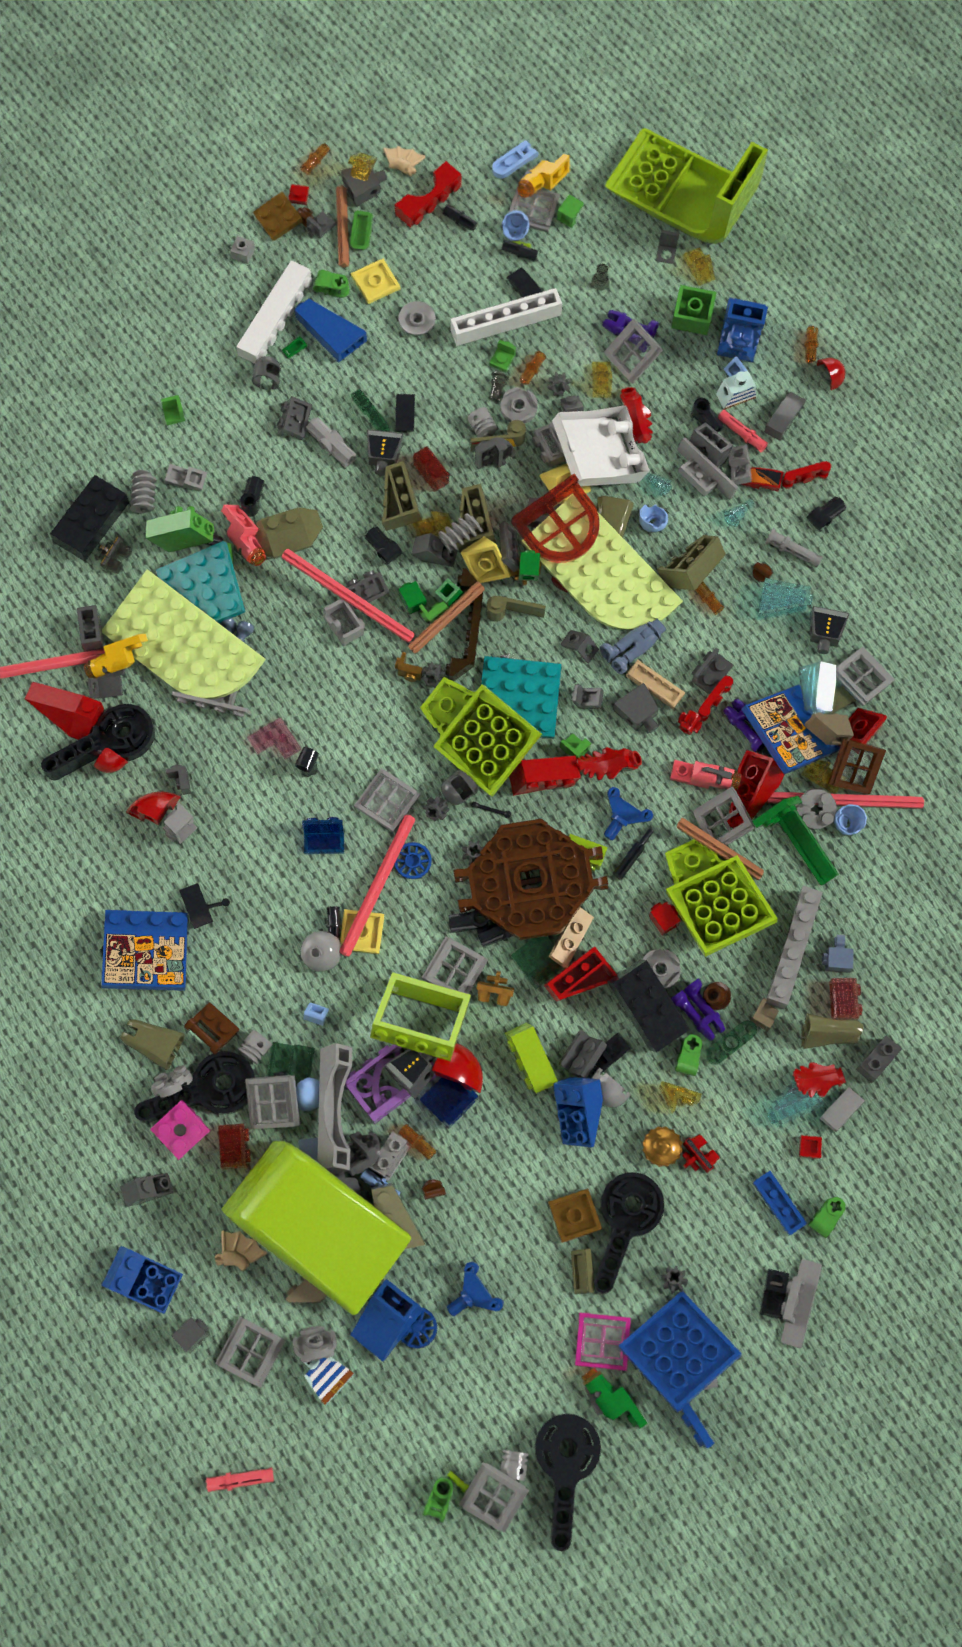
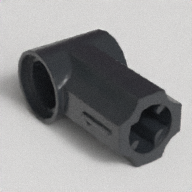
M706 398L696 399L691 410L692 417L698 420L701 425L706 422L717 432L722 430L724 426L710 408V402Z
M257 476L248 477L244 494L240 498L241 508L248 517L255 516L258 513V505L265 484L264 480Z
M835 496L822 507L818 506L812 510L807 519L821 532L824 526L828 527L834 518L846 510L844 501L840 497Z
M378 526L371 528L365 535V539L377 551L378 557H382L386 562L384 563L385 565H388L402 554L398 544L393 540L390 541Z
M303 747L295 763V767L301 770L302 775L309 777L316 774L318 770L316 761L319 753L311 748Z
M476 910L448 915L451 933L479 930L487 927L489 919ZM477 916H482L485 918V922L479 924L474 919Z
M496 923L477 930V935L483 948L502 940L508 941L507 938L513 936Z

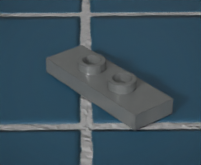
M503 521L499 524L501 560L515 572L519 569L517 531L506 521Z

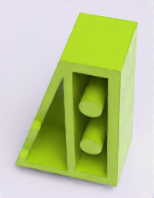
M524 1023L504 1033L508 1040L509 1049L512 1053L514 1052L517 1058L515 1062L520 1072L523 1071L526 1076L524 1082L528 1090L532 1089L533 1092L539 1093L553 1086V1083L558 1082L532 1025Z

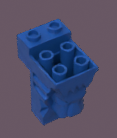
M729 297L717 355L728 358L737 356L739 360L753 362L761 331L765 325L768 306Z

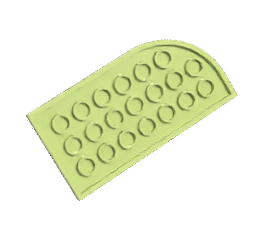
M578 491L570 496L521 541L527 550H534L536 553H540L541 565L555 577L590 616L606 626L621 630H633L649 621L653 622L655 619L662 621L683 602Z
M148 569L101 630L113 642L137 634H146L148 641L142 643L143 647L132 650L134 658L177 691L204 699H217L238 691L251 680L266 660Z

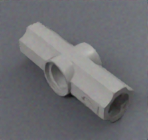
M318 417L313 418L309 422L306 430L319 442L322 449L325 448L328 451V455H333L344 467L354 462L357 455L344 443L343 438L337 431L331 430Z

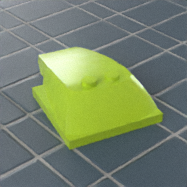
M443 677L420 707L432 726L440 733V738L433 747L457 768L470 776L490 796H494L542 735L540 731L483 684H481L476 692H473Z
M695 839L665 853L674 881V885L667 888L666 893L705 957L777 923L778 918L738 855L728 860H721L718 854Z

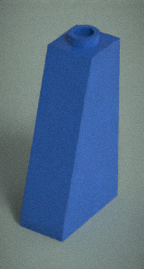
M311 299L299 303L295 308L296 319L338 362L342 361L367 341L365 330Z

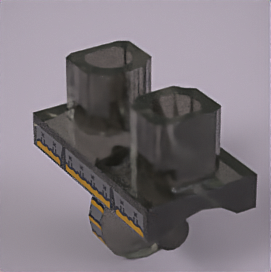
M119 536L116 537L113 544L107 542L105 546L99 545L97 548L100 552L98 559L101 560L102 571L107 574L109 571L119 574L123 564L116 559L119 555L128 559L132 553L131 547L126 545L123 538Z

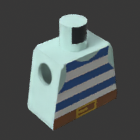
M749 371L738 372L736 375L723 380L716 395L723 409H727L755 399L756 386Z
M332 1357L304 1363L310 1369L304 1377L325 1405L355 1375Z

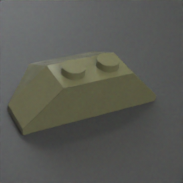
M297 507L259 520L255 524L259 528L255 538L263 549V555L276 559L281 557L286 549L297 552L310 548L322 530L323 525L317 510Z

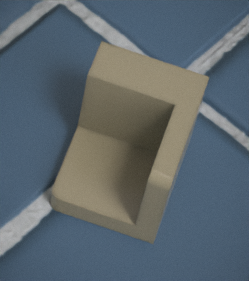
M763 997L750 1022L768 1032L779 1010L767 1004V999Z

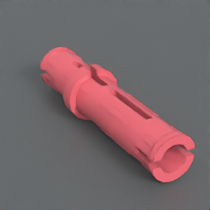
M725 409L718 415V419L743 438L746 444L749 443L760 453L765 450L768 443L760 438L756 431L747 428Z
M272 1467L237 1474L228 1472L224 1476L206 1478L208 1492L224 1489L232 1491L236 1487L274 1482Z

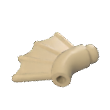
M400 146L392 149L383 148L389 161V169H398L410 177L416 173L414 166L425 159V155L416 153L414 149H403Z
M222 1230V1254H216L215 1261L217 1266L223 1264L224 1266H237L241 1271H244L252 1262L267 1255V1251L259 1248L256 1240L245 1237L241 1231L228 1233Z

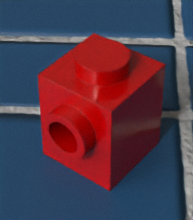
M667 901L663 904L659 902L651 908L649 918L662 936L679 926L681 922L677 916L679 913L676 908Z

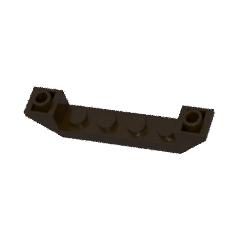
M467 568L462 569V575L458 574L457 586H460L463 593L478 582ZM483 592L470 603L473 606V612H469L468 616L471 630L466 632V641H469V647L464 648L463 659L451 657V664L446 666V676H449V679L452 681L457 680L475 666Z

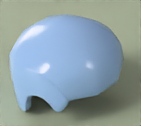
M512 210L507 213L502 221L504 236L511 241L523 239L528 233L530 225L527 215L520 210Z
M656 504L652 507L644 505L639 511V523L647 532L662 531L668 524V514ZM657 519L655 522L649 523L650 520Z
M849 804L843 806L835 814L834 825L843 835L857 834L866 826L867 816L865 811L858 805ZM848 819H849V821H850V826H849L848 828H846V826H847V821H848Z
M311 1077L301 1080L296 1086L298 1108L302 1111L310 1112L319 1107V1081Z

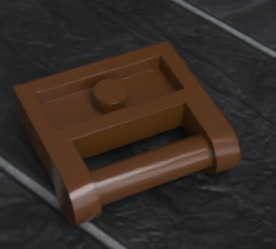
M210 1002L184 1025L186 1030H191L210 1047V1051L213 1054L221 1050L240 1030ZM200 1023L219 1041H214L197 1024Z

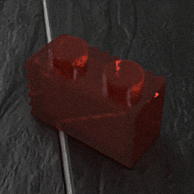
M428 446L414 453L413 465L416 466L420 475L424 477L426 483H429L434 492L449 484L450 474Z
M832 978L829 981L831 1019L857 1021L859 1016H862V1004H858V996L861 995L860 984H857L856 978Z
M244 1123L219 1125L221 1169L248 1168L247 1162H251L250 1149L247 1150L246 1141H250L249 1128L245 1129Z

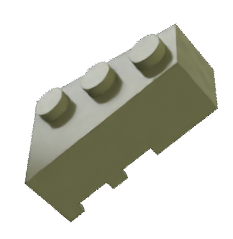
M401 461L386 466L382 517L385 531L422 521L405 462Z
M481 483L462 488L460 518L465 520L464 515L466 513L473 516L483 532L476 529V537L470 533V541L463 538V546L457 542L459 553L482 537H486L496 543Z
M701 536L685 548L686 552L679 557L675 555L671 558L672 562L665 568L660 566L657 571L662 580L670 588L695 591L726 555L718 536Z
M388 1183L371 1187L374 1207L411 1236V1241L405 1249L425 1245L422 1236L393 1184Z

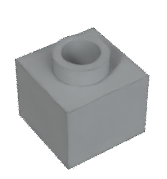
M237 236L230 250L231 258L248 264L255 251L254 242Z

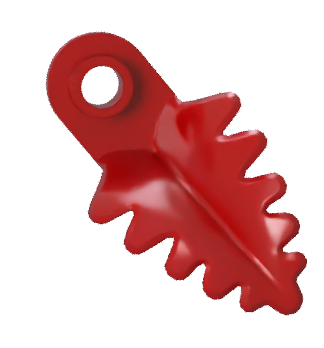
M624 388L621 390L620 399L624 406H627L632 420L634 441L646 444L651 440V434L653 433L651 429L647 428L652 425V422L647 419L651 416V411L642 403L641 395L636 391V388Z
M606 747L602 750V754L593 751L592 756L589 754L580 756L575 763L580 771L583 770L584 775L589 773V778H593L596 773L597 779L602 780L605 774L608 779H614L623 768L638 769L642 764V759L637 751H631L626 748L614 750Z
M811 1062L809 1063V1069L805 1066H800V1070L795 1069L793 1071L798 1091H802L803 1095L808 1091L809 1097H813L816 1091L820 1097H824L833 1086L838 1085L841 1087L842 1084L846 1083L842 1068H836L834 1064L823 1066Z

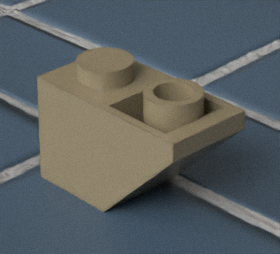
M819 712L813 714L804 723L807 729L827 745H841L843 739L850 740L854 736L848 715H839L837 713L822 714Z
M303 1277L304 1281L299 1286L295 1284L286 1293L288 1295L286 1300L289 1303H321L327 1297V1295Z

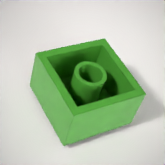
M680 285L671 328L708 335L717 292Z

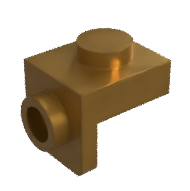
M402 652L401 658L397 657L395 669H398V676H402L410 682L421 681L422 667L406 664V653Z

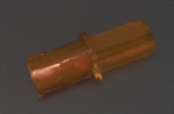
M323 143L314 153H310L309 158L300 166L301 171L309 175L318 164H321V160L330 151L329 146Z
M809 326L806 330L807 337L804 346L806 347L805 359L810 363L816 360L819 342L817 339L818 327Z
M535 352L531 361L526 364V369L520 376L522 384L528 385L534 375L539 373V368L546 359V355L543 352Z
M702 581L695 590L701 596L702 602L708 605L714 615H717L724 609V606L714 596L715 592H711Z
M405 1124L400 1129L398 1134L411 1144L412 1149L416 1148L428 1160L436 1154V1149L423 1139L424 1136L419 1135L408 1124Z

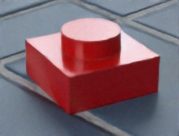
M291 184L288 198L290 203L307 205L309 186Z
M801 1135L799 1157L821 1159L822 1137Z

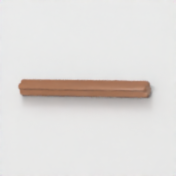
M340 185L336 188L338 264L345 268L349 266L347 188L344 185Z
M476 582L408 645L409 649L413 653H417L485 590L484 586L480 582Z
M681 818L677 823L679 830L722 858L728 860L738 855L750 876L756 880L762 877L763 869L684 818Z

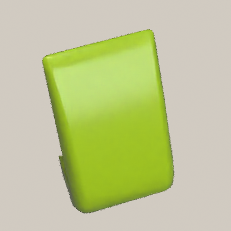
M643 128L615 168L605 187L615 195L673 228L702 242L719 244L726 239L756 192L763 175L768 149L751 142L732 172L647 128Z
M273 1141L221 1209L232 1222L352 1315L359 1313L411 1241V1236L310 1156L285 1141Z

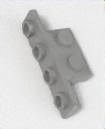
M686 437L683 438L677 451L688 461L680 466L678 472L703 496L717 488L729 500L733 498L738 486L698 450L693 443Z
M237 691L217 699H204L172 692V696L177 698L179 703L188 704L190 701L200 708L206 709L207 706L214 707L215 711L225 713L226 710L233 711L232 714L239 717L251 714L249 709L234 705Z
M802 1259L797 1277L793 1276V1280L788 1282L786 1293L789 1294L788 1300L783 1302L781 1315H783V1319L786 1321L781 1338V1343L797 1348H802L822 1270V1265Z

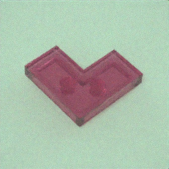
M281 717L247 737L257 754L275 744L286 760L302 750Z

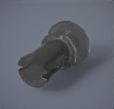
M601 263L597 266V272L592 278L591 283L596 290L600 291L607 289L610 283L607 275L608 266Z
M494 371L491 373L493 377L491 380L492 388L488 399L492 401L496 399V402H500L503 387L506 386L505 381L509 380V376L503 372Z

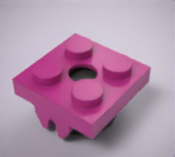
M183 1100L150 1129L178 1160L211 1131L203 1123V1120L196 1115L195 1111Z

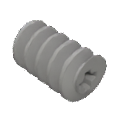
M136 470L132 474L130 511L135 513L153 511L155 507L152 504L155 503V499L152 497L156 495L153 490L156 489L154 483H156L157 479L151 476V473L148 471Z
M468 513L464 515L465 520L462 518L458 519L459 525L455 522L452 523L453 529L447 526L445 528L446 534L443 531L439 532L442 543L450 553V547H453L455 550L458 549L457 542L462 546L464 545L463 538L470 541V533L476 537V529L483 532L476 519Z

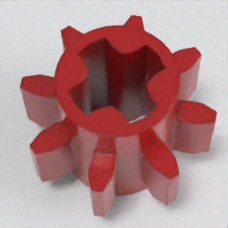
M689 710L687 714L682 712L678 718V723H680L679 729L688 735H691L693 731L698 733L702 727V722H700L701 716L692 710Z

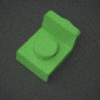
M499 340L497 350L489 366L506 373L516 355V346L511 342Z
M444 600L434 604L430 611L423 604L419 605L422 610L420 615L426 622L430 621L431 623L449 608Z

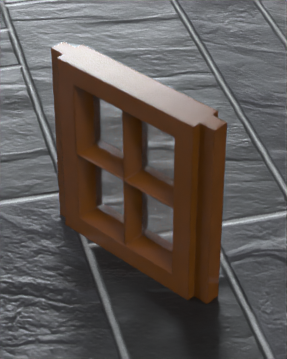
M843 739L828 784L864 794H871L886 750L857 741Z

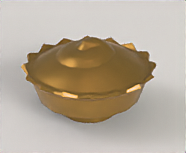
M657 1126L655 1129H650L649 1133L645 1135V1140L642 1142V1151L651 1164H656L659 1167H668L670 1164H675L676 1160L680 1158V1154L683 1151L681 1147L683 1142L674 1129H669L666 1126L662 1128Z

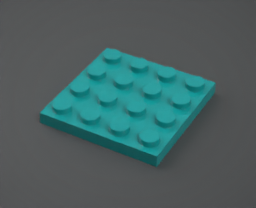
M225 541L156 569L158 578L218 623L245 613L228 545Z
M484 656L481 684L485 685L542 733L540 738H555L562 664Z

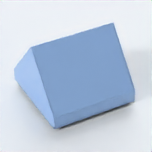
M737 356L724 368L729 377L736 375L738 372L747 371Z
M309 1003L304 1011V1020L323 1026L329 1009Z

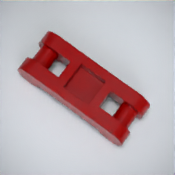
M823 461L790 470L785 473L782 486L790 489L795 483L802 481L803 483H809L816 477L825 479L829 475L831 464L828 461Z
M724 676L700 706L697 714L701 716V722L708 719L713 706L717 707L723 699L721 695L731 690L733 685V678L731 676Z

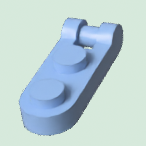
M525 140L497 159L492 165V172L497 178H506L529 161L538 157L539 153L536 149H532L531 144Z

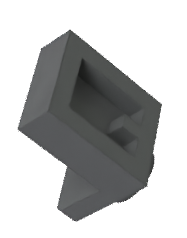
M323 211L314 219L311 217L306 219L308 232L319 238L323 237L336 225L335 221Z
M173 765L170 769H166L168 778L179 777L176 778L177 789H181L183 795L191 794L186 766Z

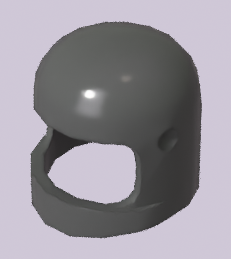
M263 356L257 359L253 369L252 383L256 387H260L261 376H265L273 381L271 389H278L280 380L277 375L281 372L280 363L270 356Z
M457 770L442 783L441 792L449 803L460 805L472 795H475L478 792V788L470 776L462 770ZM461 788L463 790V792L460 795L456 791V789Z

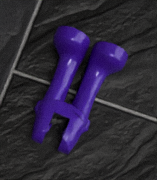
M610 310L608 312L609 319H604L602 326L617 336L632 319L624 312ZM652 320L648 325L639 323L652 338L655 337L659 327L658 321ZM634 333L628 340L637 345L642 337ZM644 341L638 350L643 353L646 352L649 344Z
M735 699L732 702L733 708L727 706L724 708L723 713L730 723L736 726L748 739L753 752L758 753L765 745L760 737L744 722V720L749 722L741 710L746 704L739 699Z
M698 978L672 997L671 1000L676 1007L681 1008L693 1021L696 1030L711 1041L715 1038V1035L707 1024L711 1022L719 1033L725 1031V1026L720 1019L719 1013L715 1012L700 993L702 982ZM687 996L701 1010V1012L705 1016L704 1018H702L693 1008V1006L688 1001Z

